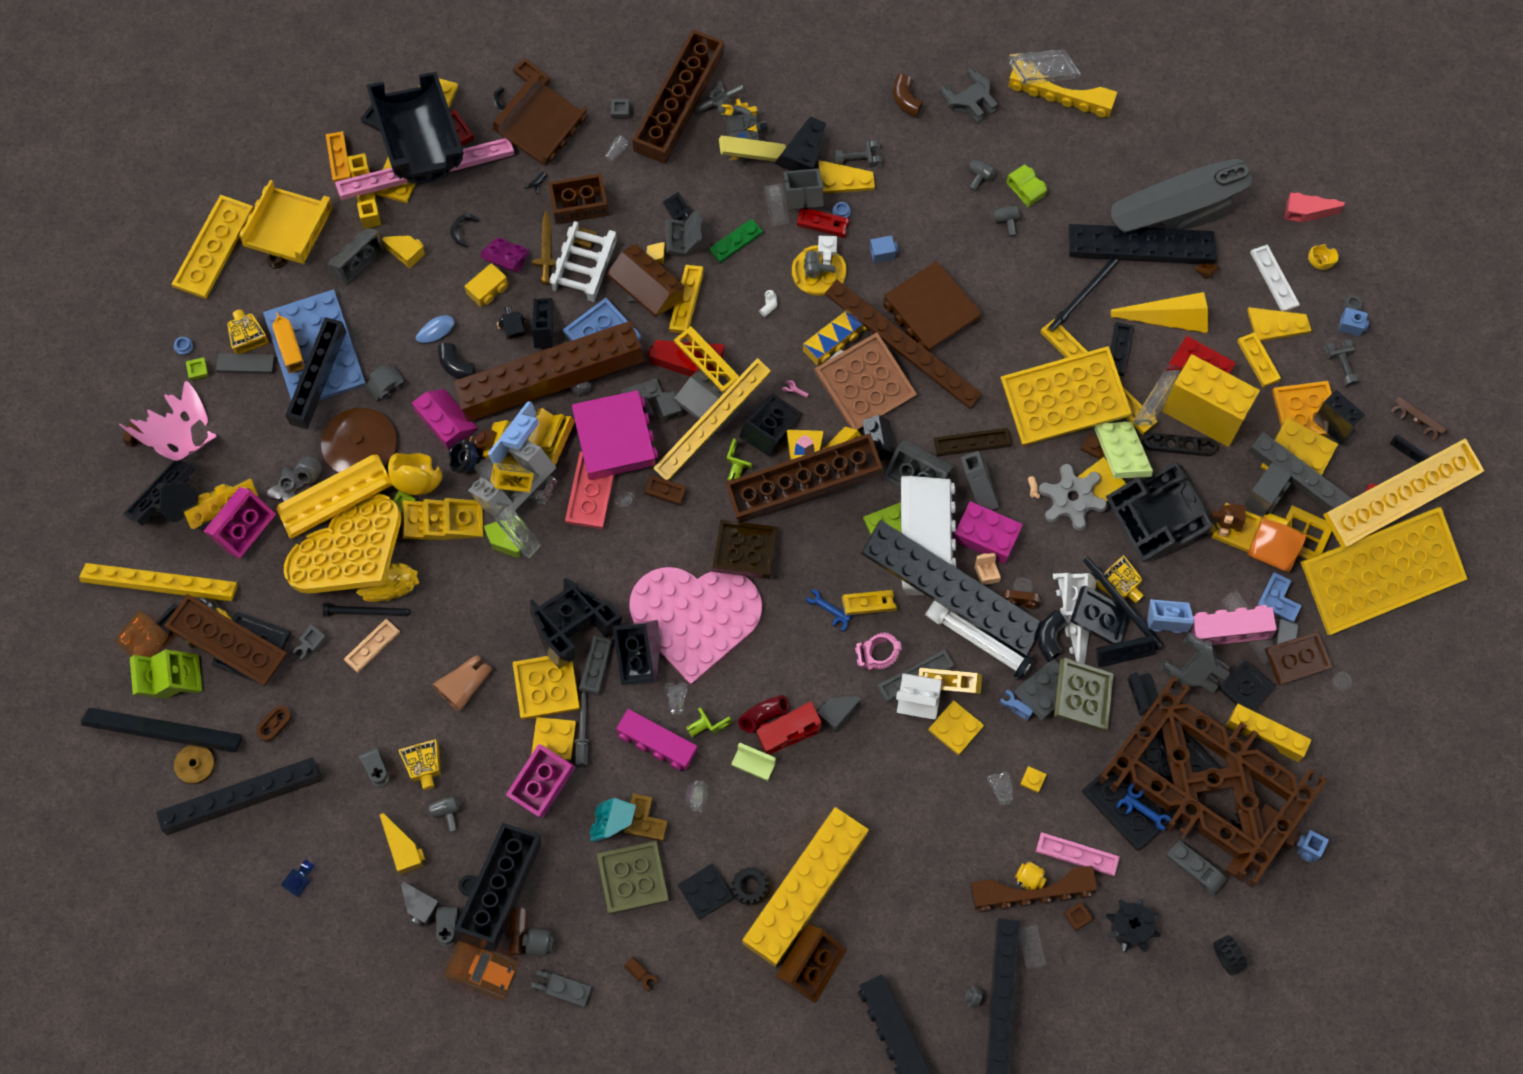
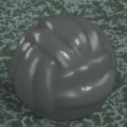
M586 381L572 386L571 389L577 396H584L590 392L591 383Z

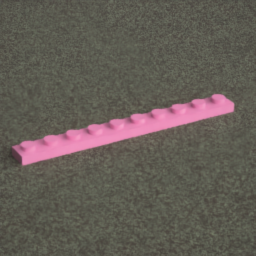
M503 138L463 149L464 154L460 165L457 168L454 167L450 172L514 155L513 147L510 141ZM392 168L341 180L335 182L340 199L344 200L409 182H407V179L398 178Z

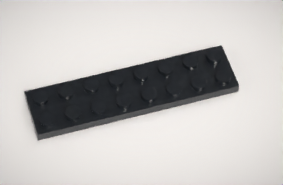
M1069 224V257L1215 264L1216 261L1214 231L1140 228L1124 233L1117 226Z

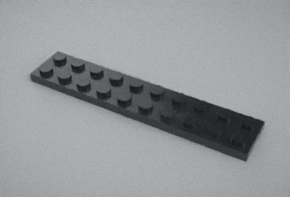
M882 520L877 523L861 552L863 556L1019 655L1025 657L1038 635L1041 621Z

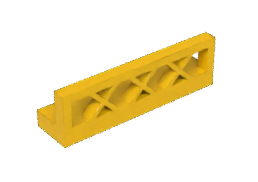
M691 326L674 339L677 346L722 393L727 391L739 378L735 371ZM686 337L692 346L683 345L681 341ZM694 350H698L704 356V359L696 358ZM711 363L717 371H708L706 364ZM719 376H723L728 383L722 386L718 381Z

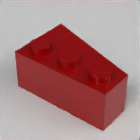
M812 701L771 723L762 724L756 730V735L764 753L770 755L820 733L821 721Z

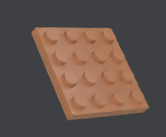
M878 333L871 335L814 369L849 427L856 430L864 427L863 420L876 415L883 416L917 395Z

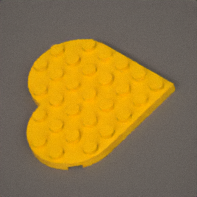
M375 494L335 515L328 528L307 535L308 539L304 540L300 545L296 544L292 548L284 563V576L291 587L301 593L310 594L385 585L401 524V512L397 504L386 495Z

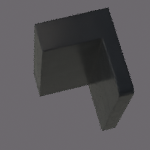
M1138 672L1130 674L1127 680L1139 715H1144L1158 698L1150 673L1139 675Z

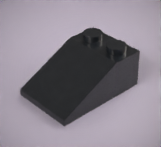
M772 393L745 421L739 437L770 457L786 438L787 430H792L803 413Z
M658 620L624 623L613 626L621 685L657 681L661 642Z

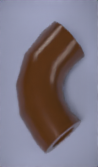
M898 74L893 86L895 102L902 111L917 118L923 101L913 97L910 92L913 80L906 74Z

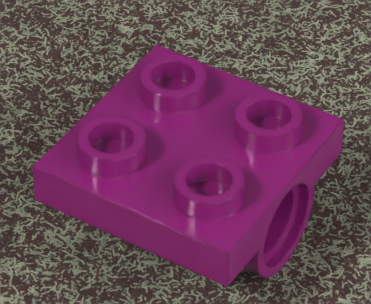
M496 238L481 251L480 258L519 273L525 259L529 255V249L519 244L510 243L506 239Z

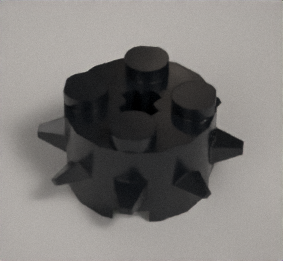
M1120 899L1118 901L1119 910L1115 914H1106L1105 916L1111 921V932L1107 937L1108 939L1116 938L1117 942L1122 945L1123 952L1125 953L1129 948L1139 947L1143 952H1146L1147 941L1151 937H1160V934L1155 931V919L1159 915L1145 907L1142 899H1139L1137 903L1128 904ZM1134 922L1137 927L1132 929L1129 923Z

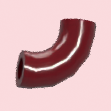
M780 695L756 704L738 719L739 727L746 733H752L766 721L786 715L790 708L788 699L784 695Z

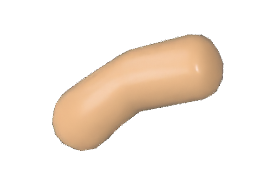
M1030 476L1028 478L1031 488L1030 496L1032 498H1039L1040 495L1038 494V485L1035 477Z

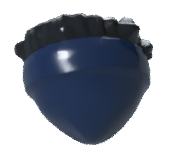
M465 439L454 444L449 449V466L452 471H457V473H468L473 470L480 462V454L474 444Z

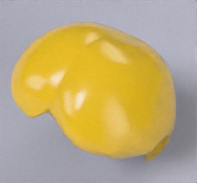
M395 453L390 457L388 463L389 478L392 485L398 491L406 494H428L438 487L443 477L439 466H437L435 471L433 470L431 457L421 453Z

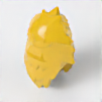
M391 563L385 585L359 588L356 593L368 602H387L394 598L398 599L408 594L415 585L419 584L417 578L418 571L413 570L406 564Z

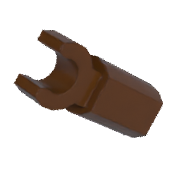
M634 956L624 965L637 981H642L646 991H650V988L647 986L649 980L658 984L657 978L653 975H648V970Z

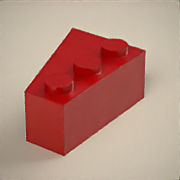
M1186 336L1169 362L1165 373L1179 375L1191 354L1228 374L1232 372L1236 362Z

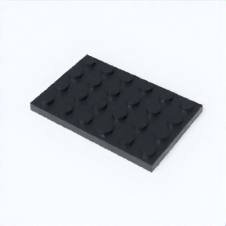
M1161 729L1139 761L1173 784ZM1183 731L1186 747L1190 753L1189 760L1192 773L1207 771L1210 768L1220 769L1195 741ZM1146 733L1143 737H1149V734ZM1173 755L1176 760H1183L1181 755ZM1117 762L1119 767H1127L1124 762ZM1111 772L1108 775L1109 779L1102 784L1099 782L1100 774L1081 792L1136 851H1139L1160 832L1156 827V822L1133 806L1128 815L1125 814L1127 811L1126 805L1122 804L1118 809L1116 808L1117 803L1127 795V789L1130 786L1128 776L1118 790L1113 792L1109 787L1113 785L1114 781H1118L1119 776ZM1208 777L1210 783L1213 784L1216 781L1215 778ZM1151 785L1154 791H1161L1159 786ZM1132 789L1133 794L1139 793L1136 789ZM1143 794L1138 799V801L1160 816L1168 815L1172 819L1177 810H1164ZM1165 820L1160 821L1164 827L1169 824Z

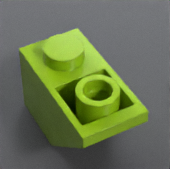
M498 520L484 526L494 550L516 558L521 557L520 550L523 549L519 539L515 540L513 537L515 530L512 523L508 524L507 520L504 522Z

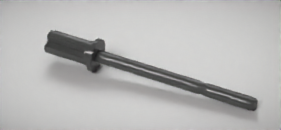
M582 692L579 739L574 741V744H576L575 765L579 767L587 766L588 745L590 744V741L585 739L586 692Z

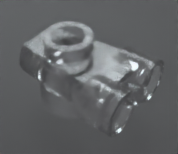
M685 682L665 684V695L668 696L669 710L673 714H680L685 710V696L688 694V684Z
M1002 772L998 775L992 774L986 778L989 787L993 788L1000 805L1009 804L1014 801L1012 795L1013 786L1011 785L1012 779L1009 772Z

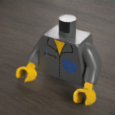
M722 104V107L726 108L725 113L721 114L725 115L727 136L759 141L758 133L768 130L767 122H756V116L752 115L750 110L739 105ZM732 156V158L729 160H736L739 157Z

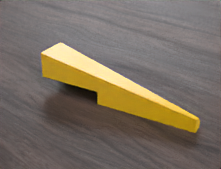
M1204 292L1111 309L1110 311L1111 318L1117 317L1127 319L1128 321L1134 320L1146 324L1208 333V307Z

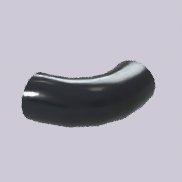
M441 343L438 345L439 362L446 373L456 379L475 374L474 363L463 362L457 357L456 345L452 343Z
M1058 610L1051 612L1042 621L1038 631V646L1047 662L1057 658L1063 652L1057 642V635L1067 625V622Z

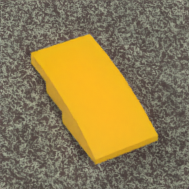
M445 498L443 501L424 499L423 502L408 500L402 502V539L448 540L483 537V508L476 500Z

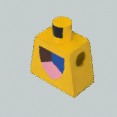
M787 430L790 460L819 451L823 440V431Z

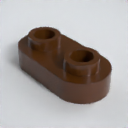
M1014 590L1002 592V597L1015 606L1019 604L1025 605L1028 609H1035L1036 606L1041 604V595L1037 593Z
M285 706L275 707L257 726L256 733L258 737L265 742L274 740L290 723L292 719L291 712ZM284 714L285 718L283 720H279V715ZM271 729V733L265 735V730Z

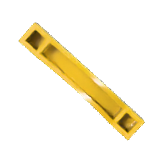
M1018 61L1014 65L1008 87H1011L1014 91H1024L1033 97H1043L1049 102L1056 101L1066 107L1079 108L1082 112H1092L1098 117L1109 118L1117 95L1116 91L1103 87L1089 90L1062 88L1042 77L1033 66Z

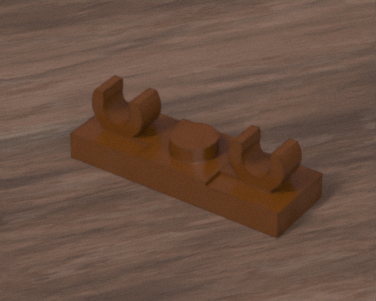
M1400 396L1395 400L1399 405L1393 407L1391 412L1394 413L1396 409H1401L1403 413L1400 418L1402 419L1406 416V411L1413 415L1411 419L1420 425L1424 422L1430 426L1424 430L1423 434H1426L1429 430L1434 431L1432 440L1438 437V431L1443 434L1447 429Z

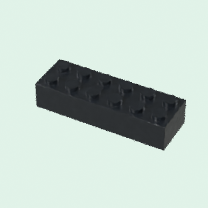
M502 822L454 929L456 940L495 953L540 850L541 836L539 834Z

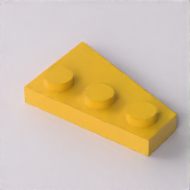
M818 160L823 194L875 190L873 172Z
M1250 307L1247 309L1253 331L1257 334L1260 342L1308 334L1312 331L1307 314Z

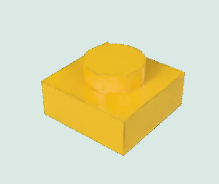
M1028 766L1020 786L1039 793L1047 774Z

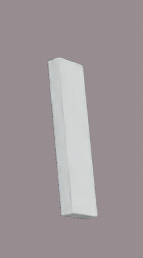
M1268 244L1251 250L1250 253L1281 311L1286 312L1299 307L1300 304Z

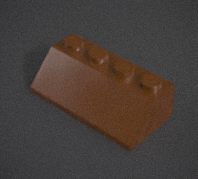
M636 244L622 251L607 272L609 278L654 317L683 301L684 285Z

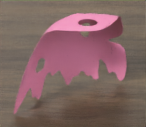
M188 381L184 382L182 400H179L174 395L168 396L164 394L165 399L173 410V414L167 413L166 417H163L151 410H147L149 414L147 422L130 419L143 433L119 424L143 444L153 446L157 453L172 460H181L216 438V434L207 431L208 438L203 445L195 446L193 444L191 426L198 420H201L206 426L208 417L199 396ZM183 411L187 412L190 418L189 421L182 420L180 414ZM167 444H173L178 447L179 451L173 452Z

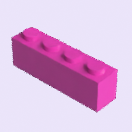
M630 709L626 711L616 728L619 735L618 738L627 743L631 741L636 744L635 747L639 750L652 752L654 758L659 761L665 759L670 762L672 768L678 771L681 769L686 771L698 751L697 746Z

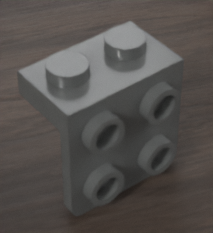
M695 210L685 222L670 218L665 221L666 254L687 257L701 243L702 217H700V210Z

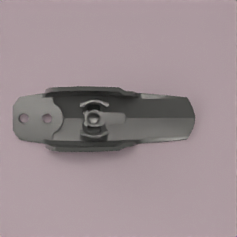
M1238 158L1203 166L1157 183L1113 203L1111 219L1124 233L1160 222L1167 229L1182 230L1207 224L1226 216L1232 204V197L1250 188L1252 176L1246 163Z

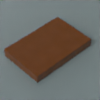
M1318 631L1264 649L1279 686L1333 668Z

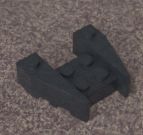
M568 578L564 579L563 591L541 606H538L533 599L530 600V614L545 652L558 669L575 659V646L569 641L568 638L588 624L593 623L602 635L607 638L613 634L612 627L622 623V615L610 602L602 601L595 597L594 593L578 587V584Z

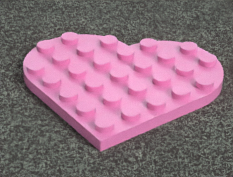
M672 567L659 568L644 575L636 583L630 596V613L633 622L658 620L661 637L660 653L690 685L696 682L755 630L762 612L761 597L752 581L745 576L717 572L706 573L697 579L682 569Z

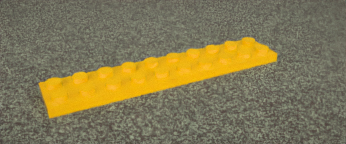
M1465 438L1323 514L1343 549L1484 472V469Z

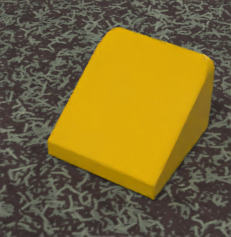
M665 242L647 246L646 253L659 264H664Z

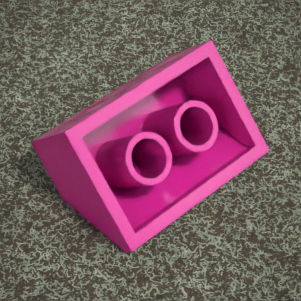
M445 389L428 391L412 402L416 414L448 451L458 441L464 440L478 429L473 421H467L460 406Z

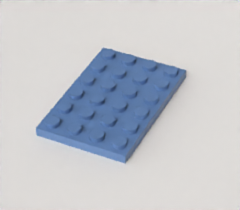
M334 289L263 312L291 400L303 370L288 373L272 328L277 312L279 316L290 320L305 365L324 318L342 321L346 334L320 400L364 386L365 380Z

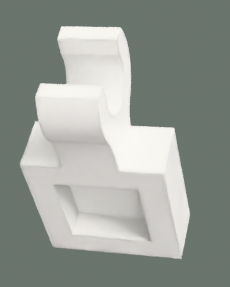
M819 236L818 255H823V264L830 265L831 256H836L837 236Z

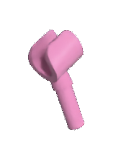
M785 381V383L789 384L790 389L782 387L784 392L793 391L806 398L809 394L798 389L794 381Z

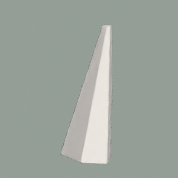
M1089 573L1053 574V579L1058 580L1060 587L1056 591L1057 596H1062L1063 607L1060 610L1067 622V625L1064 627L1066 637H1071L1073 644L1069 651L1071 654H1075L1076 662L1085 664L1089 632L1071 623L1070 619L1081 586H1088L1095 590L1097 580Z

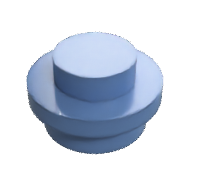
M839 202L833 207V215L845 218L850 216L851 209L845 202Z
M179 337L174 343V349L178 354L186 355L192 351L193 343L189 338Z

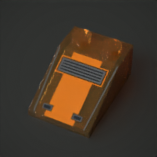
M458 941L444 972V977L504 1001L520 962L497 951L494 953Z

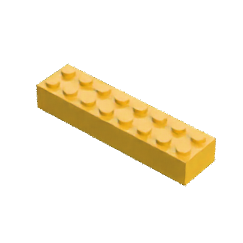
M835 807L742 940V944L774 967H777L868 835L869 829Z

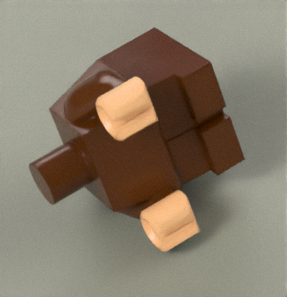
M1223 505L1220 511H1212V518L1218 519V525L1221 526L1220 536H1227L1228 529L1230 528L1235 529L1236 532H1241L1245 523V505Z

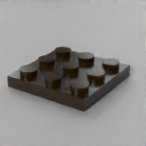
M720 520L712 572L770 579L777 527Z

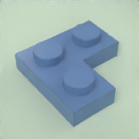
M1274 572L1257 606L1266 605L1267 608L1273 607L1274 616L1292 623L1301 608V605L1284 597L1291 580Z

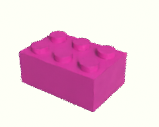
M239 487L203 532L228 554L240 559L276 513L252 491Z
M970 501L954 533L953 539L956 540V543L981 554L995 553L996 560L1006 564L1023 524Z
M538 744L506 796L538 817L544 818L576 766L544 745Z

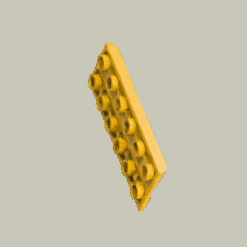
M371 455L280 503L276 509L289 538L292 539L392 486V483L379 455Z

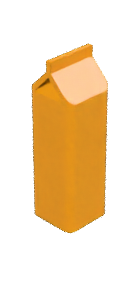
M277 312L272 328L288 373L303 370L305 362L291 322L279 316Z

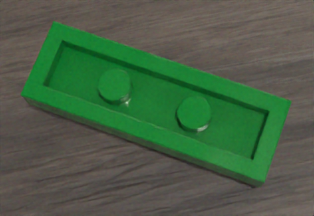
M750 219L711 246L709 252L719 263H722L762 235L763 231Z

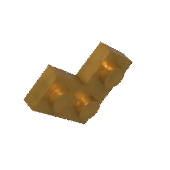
M632 794L631 804L636 805L632 823L624 828V834L661 842L664 841L668 821L649 817L652 797Z

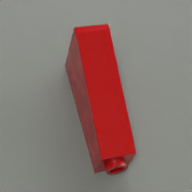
M655 340L654 345L648 349L647 356L649 357L650 364L689 377L699 370L697 365L674 341ZM681 342L683 345L692 346L691 342ZM708 343L723 359L725 345ZM694 350L696 358L704 359V356L698 350ZM711 363L706 364L708 371H717Z

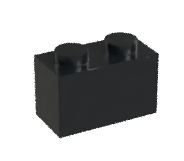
M880 415L863 420L865 435L871 433L879 459L884 460L892 457L895 448L890 421Z

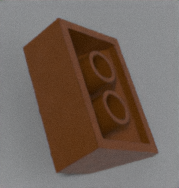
M807 924L777 973L776 978L789 988L816 1003L847 950L823 929Z

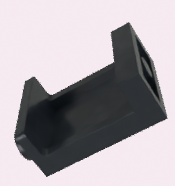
M1335 390L1323 402L1313 421L1342 445L1355 432V426L1365 414L1339 391Z

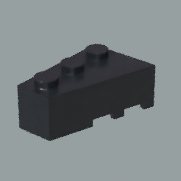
M810 116L774 164L790 171L813 169L826 123Z

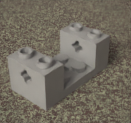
M528 440L525 441L519 450L509 448L508 451L519 466L534 474L530 492L496 489L491 482L482 477L474 482L473 486L468 490L486 512L503 522L556 469V466L541 447Z

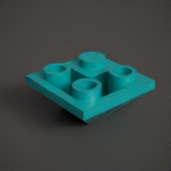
M616 798L598 804L595 810V824L590 829V842L609 838L631 825L636 805Z

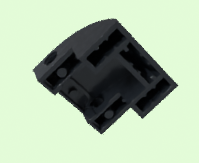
M1176 461L1146 480L1137 477L1106 496L1142 562L1168 556L1198 542L1219 529L1183 465Z

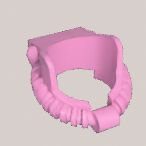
M886 632L878 633L870 640L865 641L864 644H856L855 651L859 658L857 659V664L861 668H868V670L873 668L879 670L890 668L894 661L896 662L899 651L902 650L901 642L897 641V638L892 634ZM887 640L892 642L894 650L888 659L884 661L873 659L872 651L876 645L887 642ZM862 648L864 649L866 664L863 661Z

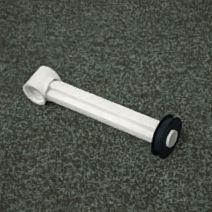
M933 601L925 613V616L939 625H945L1015 670L1013 678L1017 676L1018 681L1030 668L1034 656L1032 658L1029 657L1030 653L1023 658L936 601Z

